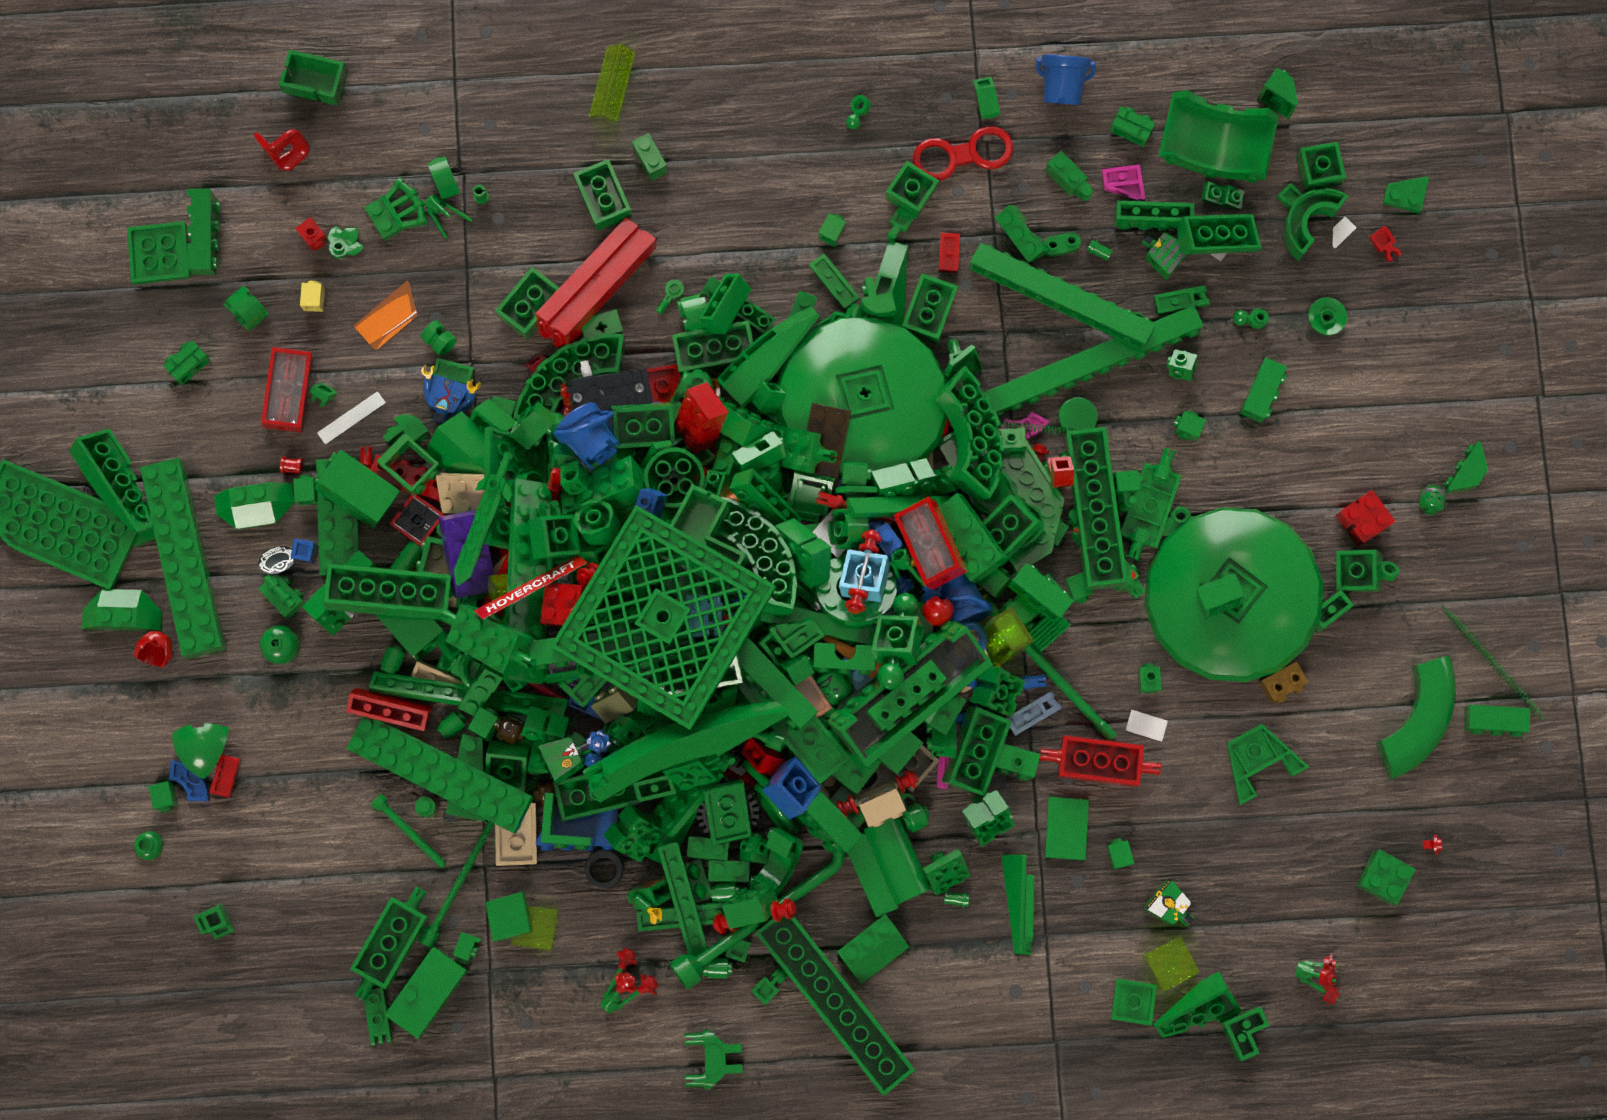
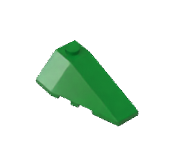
M1217 972L1200 981L1158 1019L1154 1026L1162 1038L1186 1032L1192 1026L1198 1025L1201 1028L1210 1021L1217 1020V1023L1222 1022L1242 1012L1228 984L1220 972Z

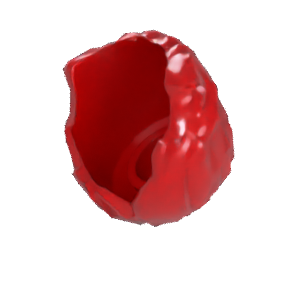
M159 631L146 633L137 642L133 651L136 659L147 665L164 668L173 657L171 639Z

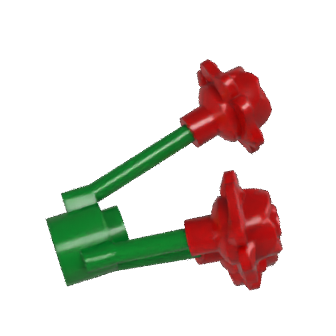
M627 948L616 952L620 960L619 969L607 991L603 994L604 999L600 1002L601 1007L611 1014L615 1009L619 1011L639 994L642 995L647 992L657 995L656 989L659 985L652 975H640L642 980L641 986L637 988L635 978L630 973L622 974L627 965L638 964L635 959L636 954ZM616 984V992H611ZM624 991L633 993L621 1001L620 993L622 994Z

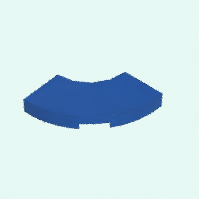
M171 760L169 780L178 782L184 787L187 793V801L209 802V791L205 780L189 771L181 761Z

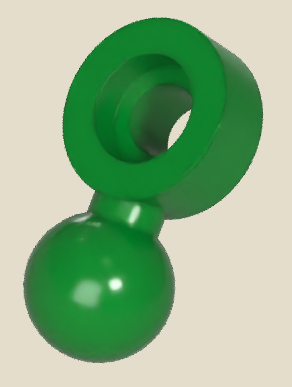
M857 95L853 98L851 102L853 114L846 118V126L849 129H857L861 124L859 117L869 112L871 102L867 97Z
M1261 308L1254 309L1250 314L1243 310H1238L1233 315V321L1239 326L1248 322L1252 328L1261 329L1268 323L1269 316ZM1257 315H1260L1262 317V320H1259L1257 318Z
M1381 555V578L1385 581H1394L1400 572L1399 567L1390 561L1383 562Z

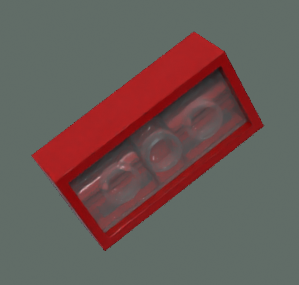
M272 347L261 418L263 428L302 433L313 360L312 352Z
M928 496L894 515L925 586L933 590L968 572L935 500Z

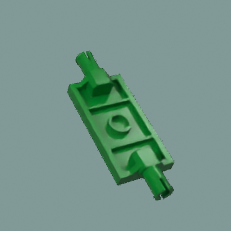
M774 424L773 427L780 430L778 438L782 437L786 444L784 448L786 457L778 460L780 467L814 474L815 466L819 462H836L837 459L831 456L837 457V452L827 450L821 445V434Z
M1169 448L1163 449L1159 464H1143L1140 473L1142 487L1140 491L1133 495L1137 498L1136 505L1127 511L1121 529V537L1132 541L1129 554L1127 555V558L1130 560L1133 556V561L1138 562L1140 560L1143 546L1154 549L1158 548L1182 475L1172 471L1171 464L1176 452L1171 450L1169 456H1167Z

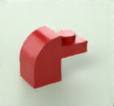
M1071 457L1047 458L1052 488L1073 486L1074 467Z

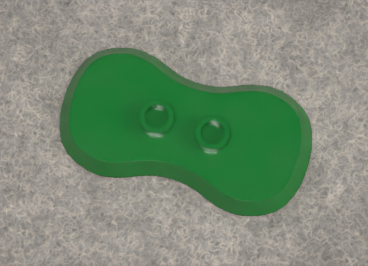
M1000 469V480L990 498L980 500L969 496V499L976 509L990 515L1010 494L1017 496L1043 523L1020 547L1023 548L1030 545L1040 536L1044 528V517L1037 507L1024 501L1017 494L1008 474Z

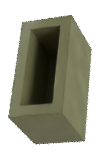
M612 684L607 690L604 691L602 689L594 696L595 700L591 707L605 723H608L619 715H624L634 710L638 699Z

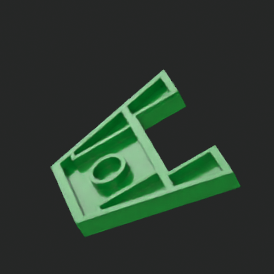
M1263 724L1226 743L1239 806L1257 796L1248 777L1277 761H1282L1290 777L1309 768L1303 760Z

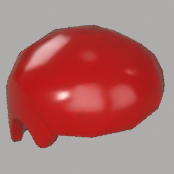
M935 596L922 607V615L933 626H940L953 617L954 605L946 597L944 598L945 600H942Z

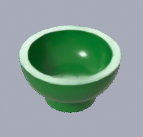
M153 831L141 833L134 842L135 853L143 860L156 859L162 853L164 847L161 836Z

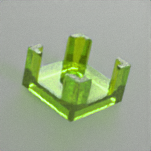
M1177 936L1167 943L1142 954L1145 963L1149 964L1158 981L1156 984L1160 992H1164L1200 973L1181 936Z

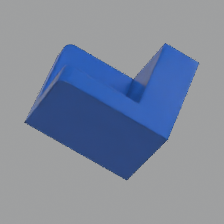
M294 538L290 558L306 561L314 565L318 545L312 541Z

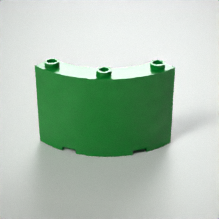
M1189 90L1173 92L1159 157L1163 158L1167 164L1177 165L1184 169L1201 173L1206 178L1219 177L1246 180L1251 183L1266 179L1279 120L1278 114L1269 108H1245V112L1236 111L1233 106L1219 103L1216 106L1207 104V99Z

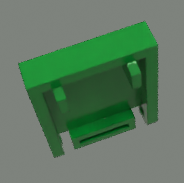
M798 470L795 471L789 505L792 509H796V513L802 520L818 523L820 515H823L822 521L825 519L830 507L817 504L816 499L819 497V491L832 495L835 478ZM804 479L823 483V485L820 487L804 483Z

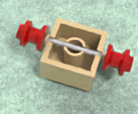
M907 769L906 775L901 777L897 774L894 775L896 782L891 780L855 796V802L852 796L849 795L846 802L836 801L838 804L836 807L847 818V814L851 812L859 814L857 807L860 806L868 826L878 827L884 823V820L898 818L906 811L897 791L898 787L903 794L905 793V788L909 786L917 788L915 783L919 781L915 772H910Z

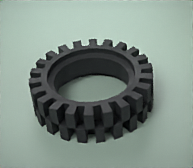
M725 777L718 784L727 783L725 782ZM729 777V782L734 781V777ZM746 782L744 789L752 831L753 825L756 826L757 819H759V802L757 794L755 795V790L753 788L750 789L749 784ZM703 801L696 810V817L699 826H703V831L707 833L709 827L705 802Z

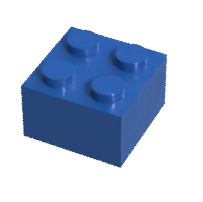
M794 757L779 766L762 791L790 820L805 812L822 788V784H819L808 769Z

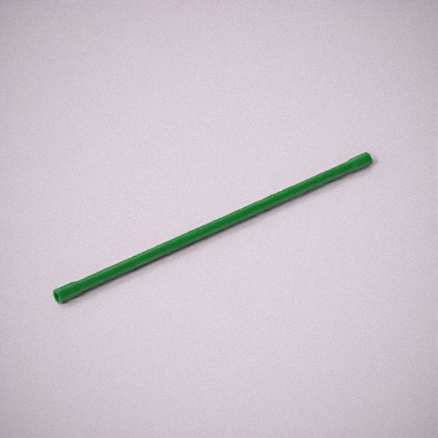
M980 590L982 596H984L985 593L982 590ZM987 596L985 600L989 601L993 608L991 615L997 619L1000 615L998 613L1000 609ZM1020 631L1012 637L1107 741H1111L1117 735Z

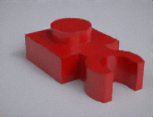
M1383 226L1368 237L1378 253L1385 252L1384 257L1386 261H1393L1390 256L1391 252H1394L1396 256L1401 255L1400 250L1392 245L1396 240L1387 226Z

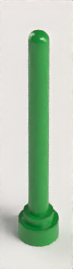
M383 794L374 799L370 805L376 811H383L440 868L445 867L446 862L388 806V799Z

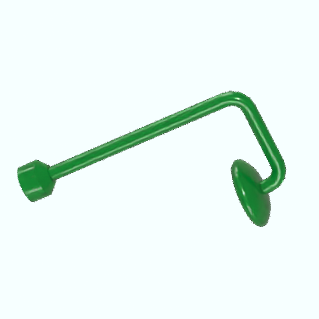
M756 782L754 784L755 794H757L758 800L777 827H781L791 833L793 830V818L789 820L762 791L764 787L759 782ZM833 852V858L829 864L780 897L778 902L782 904L786 898L796 902L837 873L844 863L845 853ZM767 921L738 927L737 931L729 933L698 956L681 954L671 961L669 965L686 990H689L701 981L703 966Z

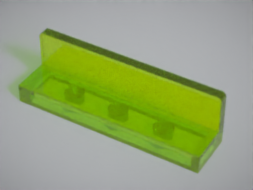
M623 44L608 46L606 49L589 114L592 118L603 117L612 123L618 121L635 56V51Z

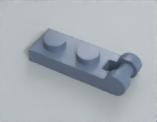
M1052 691L1015 712L1012 719L1005 718L1012 721L1010 730L1014 736L1062 709L1060 703L1057 704L1054 699L1055 695ZM1048 702L1051 708L1046 710L1043 703Z

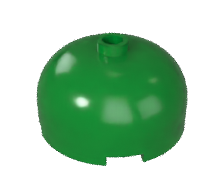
M675 447L663 449L650 459L645 468V488H650L649 474L651 472H655L656 476L663 480L659 483L657 491L660 492V487L668 486L670 493L667 494V499L671 497L672 501L665 503L664 507L679 509L692 484L703 489L705 475L699 459L685 449ZM672 478H676L678 480V483L676 485H673L670 482Z

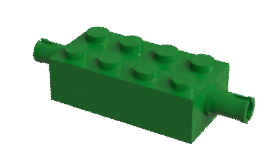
M461 604L457 615L450 610L442 613L448 618L441 616V620L452 626L446 642L504 675L518 676L522 667L528 671L535 667L530 662L536 664V659L527 655L533 642V638L492 615L482 619L474 612V610L478 609L475 606Z
M415 886L408 902L405 903L397 898H390L350 968L351 971L363 978L356 993H354L356 997L366 1001L374 985H378L385 990H389L430 919L429 916L423 914L418 909L425 894H427L426 891Z

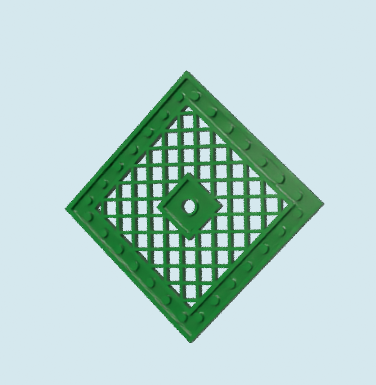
M635 505L550 647L687 729L692 730L777 587ZM651 541L652 551L643 553L641 543ZM655 541L666 547L656 549ZM637 546L639 554L631 556ZM672 550L683 557L674 559ZM668 551L670 561L660 563L658 554ZM654 555L656 564L646 567L644 557ZM640 559L642 568L632 571L630 561ZM689 560L700 567L691 570ZM685 561L687 571L677 573L675 564ZM626 565L628 572L620 574ZM671 565L673 575L663 577L661 568ZM657 569L659 579L649 581L647 571ZM703 571L705 581L695 583L693 574ZM707 571L716 575L718 578L709 580ZM643 573L645 582L635 585L633 575ZM689 575L691 585L681 587L679 578ZM629 577L631 586L621 589L619 579ZM675 579L677 589L667 591L665 581ZM724 581L728 582L736 588L726 590ZM616 582L617 590L609 592ZM720 582L722 591L712 594L710 584ZM661 583L663 592L655 589L652 594L650 585ZM706 585L708 595L698 598L696 588ZM647 587L649 596L639 599L636 589ZM692 589L694 599L684 601L682 592ZM633 591L635 600L624 602L623 593ZM742 591L747 593L745 598H743ZM738 592L740 602L730 604L727 594ZM678 593L680 602L668 595ZM618 594L621 604L611 606L609 597ZM724 596L726 605L716 608L713 598ZM710 599L712 609L702 612L699 602ZM605 600L607 608L599 609ZM648 601L641 611L640 603ZM695 603L698 613L689 615L692 609L686 605ZM636 604L638 614L628 616L626 607ZM740 606L733 617L731 608ZM622 608L624 618L614 620L612 611ZM727 610L729 620L719 622L717 612ZM666 611L669 615L666 622H659L658 615ZM608 612L610 622L600 624L598 614ZM713 613L715 623L705 626L703 616ZM699 617L701 627L691 630L689 620ZM594 618L596 625L588 627ZM637 619L635 625L640 628L631 631L629 621ZM625 622L627 632L617 634L615 625ZM685 623L687 631L679 633L680 629ZM729 624L722 635L720 626ZM611 626L613 636L603 638L601 628ZM717 628L719 637L708 640L706 630ZM597 630L599 640L589 642L587 632ZM702 631L704 641L694 644L692 634ZM647 632L654 635L658 639L649 641ZM643 633L645 642L635 645L632 635ZM688 635L690 645L680 648L678 638ZM582 636H584L585 643L580 640ZM628 636L630 646L620 648L619 638ZM614 640L616 650L606 652L604 642ZM675 641L676 649L666 651L664 642L671 645ZM718 642L713 652H711L710 644ZM660 643L662 653L652 655L650 645ZM600 644L602 653L591 646ZM706 645L708 655L698 658L696 648ZM646 646L648 656L638 659L636 649ZM692 649L694 659L684 662L681 652ZM632 650L634 660L624 663L622 653ZM677 653L680 663L669 665L667 655ZM618 654L620 664L608 656ZM663 657L666 667L655 669L653 659ZM707 660L706 664L701 670L699 662ZM649 661L651 671L641 673L639 663ZM695 663L697 673L687 676L685 666ZM635 664L637 674L626 668V666ZM681 667L683 677L673 680L671 669ZM667 671L669 681L659 683L656 673ZM653 675L655 684L643 677ZM697 678L690 689L688 680ZM684 681L686 692L676 694L674 684ZM670 685L672 695L660 687ZM686 696L683 701L678 699L679 697Z

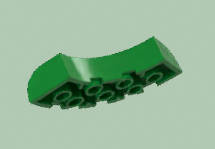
M601 334L590 338L585 337L580 341L563 346L548 359L546 358L536 368L537 370L531 378L527 380L518 398L513 418L517 420L519 415L529 405L533 407L537 402L541 403L551 413H559L564 405L560 385L570 379L583 378L580 364L582 361H589L592 376L622 372L625 352L624 334Z
M963 366L946 383L934 401L946 413L957 439V462L950 480L969 496L985 500L992 496L1000 480V469L1003 467L1002 452L1004 451L1003 437L1000 436V421L996 411L993 412L989 396H985L979 386L981 385L980 382Z
M722 497L728 500L730 510L714 539L746 553L748 558L747 565L751 571L777 587L763 612L778 615L792 614L796 601L797 579L794 562L787 544L780 536L778 530L764 519L759 512L749 509L745 504L736 500Z
M1450 655L1411 668L1415 684V700L1410 713L1399 729L1387 738L1376 742L1389 780L1402 776L1421 764L1435 750L1448 729L1456 698V679Z

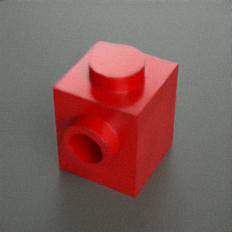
M311 217L295 228L312 251L321 249L326 244V241H328L325 234Z

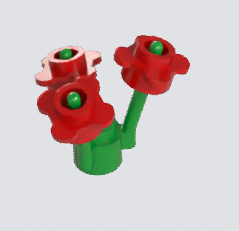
M1330 954V957H1324L1323 963L1306 960L1305 963L1299 961L1295 977L1301 978L1300 982L1306 983L1324 993L1325 995L1322 1000L1327 1002L1326 1006L1330 1002L1335 1004L1339 1000L1340 993L1337 992L1339 987H1332L1336 983L1337 976L1334 972L1338 968L1336 960H1332V954ZM1313 967H1323L1321 973H1317ZM1313 977L1319 978V984L1323 985L1324 988L1315 984L1309 979L1312 980Z

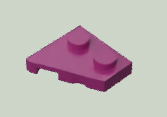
M1140 164L1101 170L1105 191L1145 202L1146 198Z

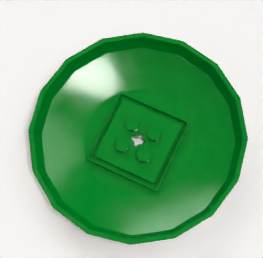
M875 317L838 318L809 331L782 365L776 384L779 385L786 395L777 413V420L780 426L806 431L812 403L850 410L852 413L838 479L841 480L843 461L867 463L868 469H871V472L906 463L910 471H912L909 465L910 462L927 458L940 443L948 417L934 400L946 385L947 379L932 350L906 328ZM862 389H865L866 392H870L867 398H865L864 395H860Z
M1221 507L1188 518L1186 522L1182 523L1162 540L1146 571L1144 607L1155 639L1179 665L1210 680L1248 682L1279 672L1307 648L1322 618L1324 582L1312 550L1288 524L1256 509ZM1230 572V574L1235 573L1245 595L1243 605L1205 619L1197 599L1199 584L1206 580L1216 581L1219 579L1218 576Z

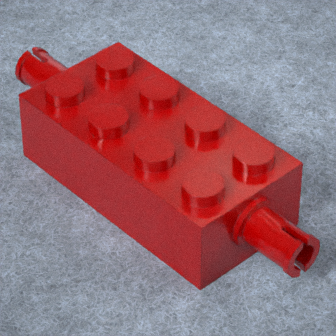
M1064 735L1061 737L1059 750L1040 749V754L1046 755H1040L1039 761L1057 762V778L1138 787L1140 786L1142 773L1159 776L1161 771L1159 770L1161 763L1143 761L1144 745Z

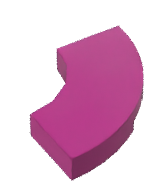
M1031 412L1028 417L1022 420L1012 421L1006 418L1004 420L1005 425L1007 421L1009 422V429H1012L1014 422L1016 426L1018 422L1020 425L1023 423L1025 425L1026 440L1041 432V426L1039 428V425H1042V427L1045 425L1046 427L1049 422L1034 412Z

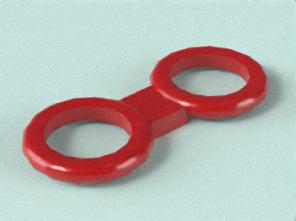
M985 126L976 130L970 137L969 143L952 146L947 141L939 138L927 139L915 148L912 161L913 165L937 180L942 181L954 173L956 166L975 163L984 169H998L1004 166L1012 156L1013 142L1009 134L1003 129L995 126ZM993 134L1003 140L1005 153L998 160L987 161L978 155L976 143L982 136ZM930 147L944 149L950 158L949 166L940 173L926 171L920 163V156L925 149Z

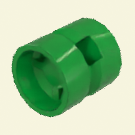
M434 320L425 327L420 338L428 346L432 345V350L442 357L455 346L457 338L450 331H445L446 328L438 320Z

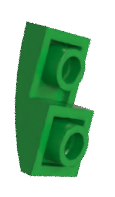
M1207 181L1203 185L1201 201L1224 208L1240 210L1244 191L1229 185L1222 187Z

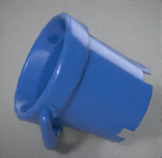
M1043 54L1041 57H1037L1036 69L1044 78L1043 102L1081 105L1085 81H1089L1094 77L1096 62L1092 61L1091 58ZM1091 68L1090 74L1086 76L1087 70Z
M592 402L583 404L569 413L554 431L555 437L562 444H566L589 469L594 468L592 464L595 462L600 466L616 453L615 445L620 447V443L606 424L608 419L613 417L614 413L612 411H600L597 404Z
M966 574L960 575L941 585L940 599L945 600L944 598L946 597L954 605V614L951 620L958 623L966 621L978 623L992 614L993 608L991 604L983 598L977 585L974 582H970Z

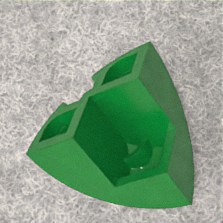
M205 723L201 728H193L192 725H187L177 729L172 733V741L178 758L189 771L205 779L213 770L223 752L229 728L222 725Z

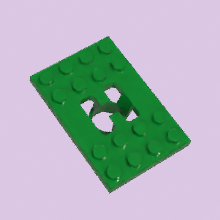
M491 426L485 428L484 477L492 474L497 475L504 453L508 452L513 454L506 471L510 475L508 482L511 484V489L513 479H527L541 483L549 482L547 474V464H549L547 442L541 441L536 447L533 445L527 450L509 436L511 432ZM503 495L483 544L509 550L511 501L510 507H507Z

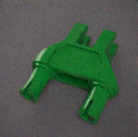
M705 1029L700 1033L684 1032V1038H693V1040H684L685 1046L703 1045L705 1047L704 1074L695 1075L685 1074V1080H694V1082H685V1088L704 1087V1089L710 1090L725 1074L743 1073V1064L726 1065V1053H742V1044H725L709 1029Z

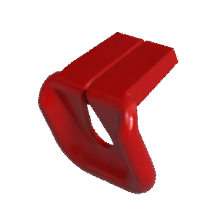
M297 129L286 131L272 144H269L258 132L253 135L270 159L281 170L290 171L308 156L310 151L309 143ZM292 144V149L280 157L279 154L287 145Z

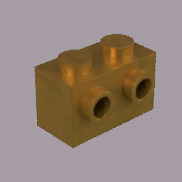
M1296 661L1260 681L1259 685L1270 704L1274 701L1279 704L1288 699L1287 694L1291 692L1297 694L1305 689L1303 685L1309 682Z

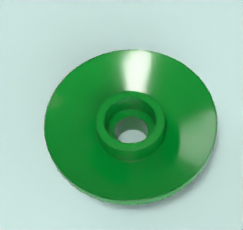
M1325 297L1318 299L1312 304L1308 312V320L1316 332L1322 335H1334L1340 332L1346 325L1347 312L1341 302L1334 298ZM1323 316H1328L1329 321H1325Z

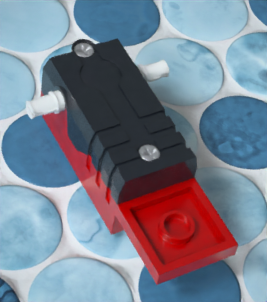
M582 361L580 364L583 378L570 379L560 385V392L564 400L566 416L576 408L589 402L596 403L600 411H611V406L651 404L656 401L658 403H668L679 385L680 375L678 365L674 364L592 376L589 361ZM681 398L678 402L682 404L684 398Z

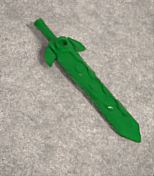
M505 452L497 475H487L477 484L476 490H484V493L454 568L457 586H460L472 576L502 495L508 502L511 501L513 495L511 484L504 477L513 454Z

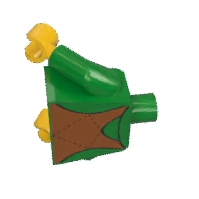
M666 876L646 881L630 890L627 895L629 903L633 904L636 910H642L646 914H650V922L652 924H656L657 919L662 921V910L653 907H657L672 898Z

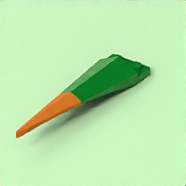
M824 636L821 638L826 643L835 644V650L848 660L855 655L854 647L831 637ZM875 660V671H871V675L868 676L876 682L879 669L887 663H877ZM906 671L903 682L913 673ZM956 694L923 722L946 736L967 700Z

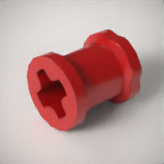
M282 456L280 462V472L282 474L291 472L302 475L304 467L303 458L289 459L286 456Z

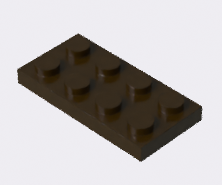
M812 403L806 431L821 434V445L827 450L837 452V457L831 456L837 459L835 463L819 462L815 466L814 474L835 478L833 487L835 489L838 483L852 411ZM804 479V483L821 487L823 483Z

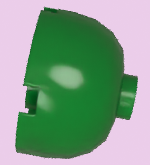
M284 625L268 628L260 639V651L263 657L276 665L292 662L298 656L301 649L298 634L292 628Z

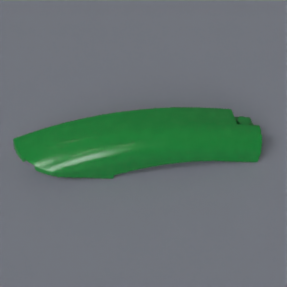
M772 701L737 705L703 713L692 730L677 722L660 728L583 770V774L588 779L591 793L600 803L655 772L713 754L720 756L789 716V713L784 706Z

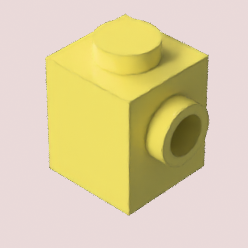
M317 281L302 283L300 306L304 311L323 312L325 289L322 284Z

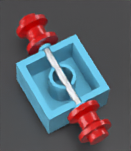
M867 530V532L862 533L864 543L859 545V551H847L839 588L843 597L851 598L846 601L845 607L853 614L865 611L866 606L862 603L863 600L882 602L890 564L887 555L878 554L879 548L876 547V544L881 542L882 537L875 530Z

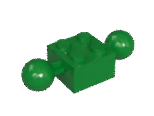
M909 593L899 594L894 599L893 611L897 616L879 615L871 651L877 663H887L878 671V682L883 688L888 690L898 688L904 680V673L899 664L917 665L924 629L919 617L914 616L918 611V601Z

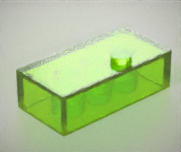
M1013 607L993 617L983 628L987 638L985 649L995 667L1001 668L1013 661L1034 641Z

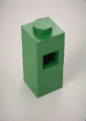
M771 432L733 452L734 465L739 472L752 468L758 472L786 457L784 450L786 444L782 437L778 438L774 432Z

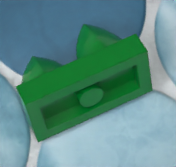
M701 859L684 864L695 904L711 899V889Z

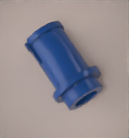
M1044 674L1020 677V679L1025 681L1023 689L1026 691L1029 688L1046 687V682L1043 681L1046 680Z

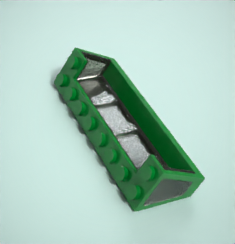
M954 620L945 622L941 625L939 631L927 636L925 642L920 645L917 665L899 664L904 673L903 682L930 660L934 662L947 679L943 682L945 686L937 693L932 691L927 695L929 699L924 704L919 706L917 703L911 708L913 712L905 719L902 716L897 719V725L889 732L886 729L881 732L866 714L871 707L893 691L883 688L878 680L873 684L867 685L860 695L851 698L844 708L835 711L830 716L831 718L827 721L828 724L860 763L866 767L871 765L993 665L966 626Z

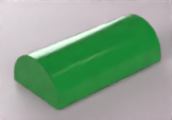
M1253 214L1183 216L1178 226L1179 247L1186 255L1258 252L1262 249Z
M584 775L568 778L558 785L553 782L562 822L626 807L628 804L642 803L638 800L634 784L629 785L599 803L591 793L588 779Z
M900 817L886 819L882 825L878 827L871 826L864 830L896 905L932 890Z

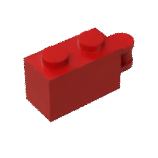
M751 737L744 741V749L741 753L758 773L773 776L779 766L786 762L785 758L777 750L765 746L766 743L762 742V740Z

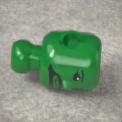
M830 669V673L818 672L820 676L816 679V684L830 705H836L854 693L855 686L852 682L851 674L838 673V669Z

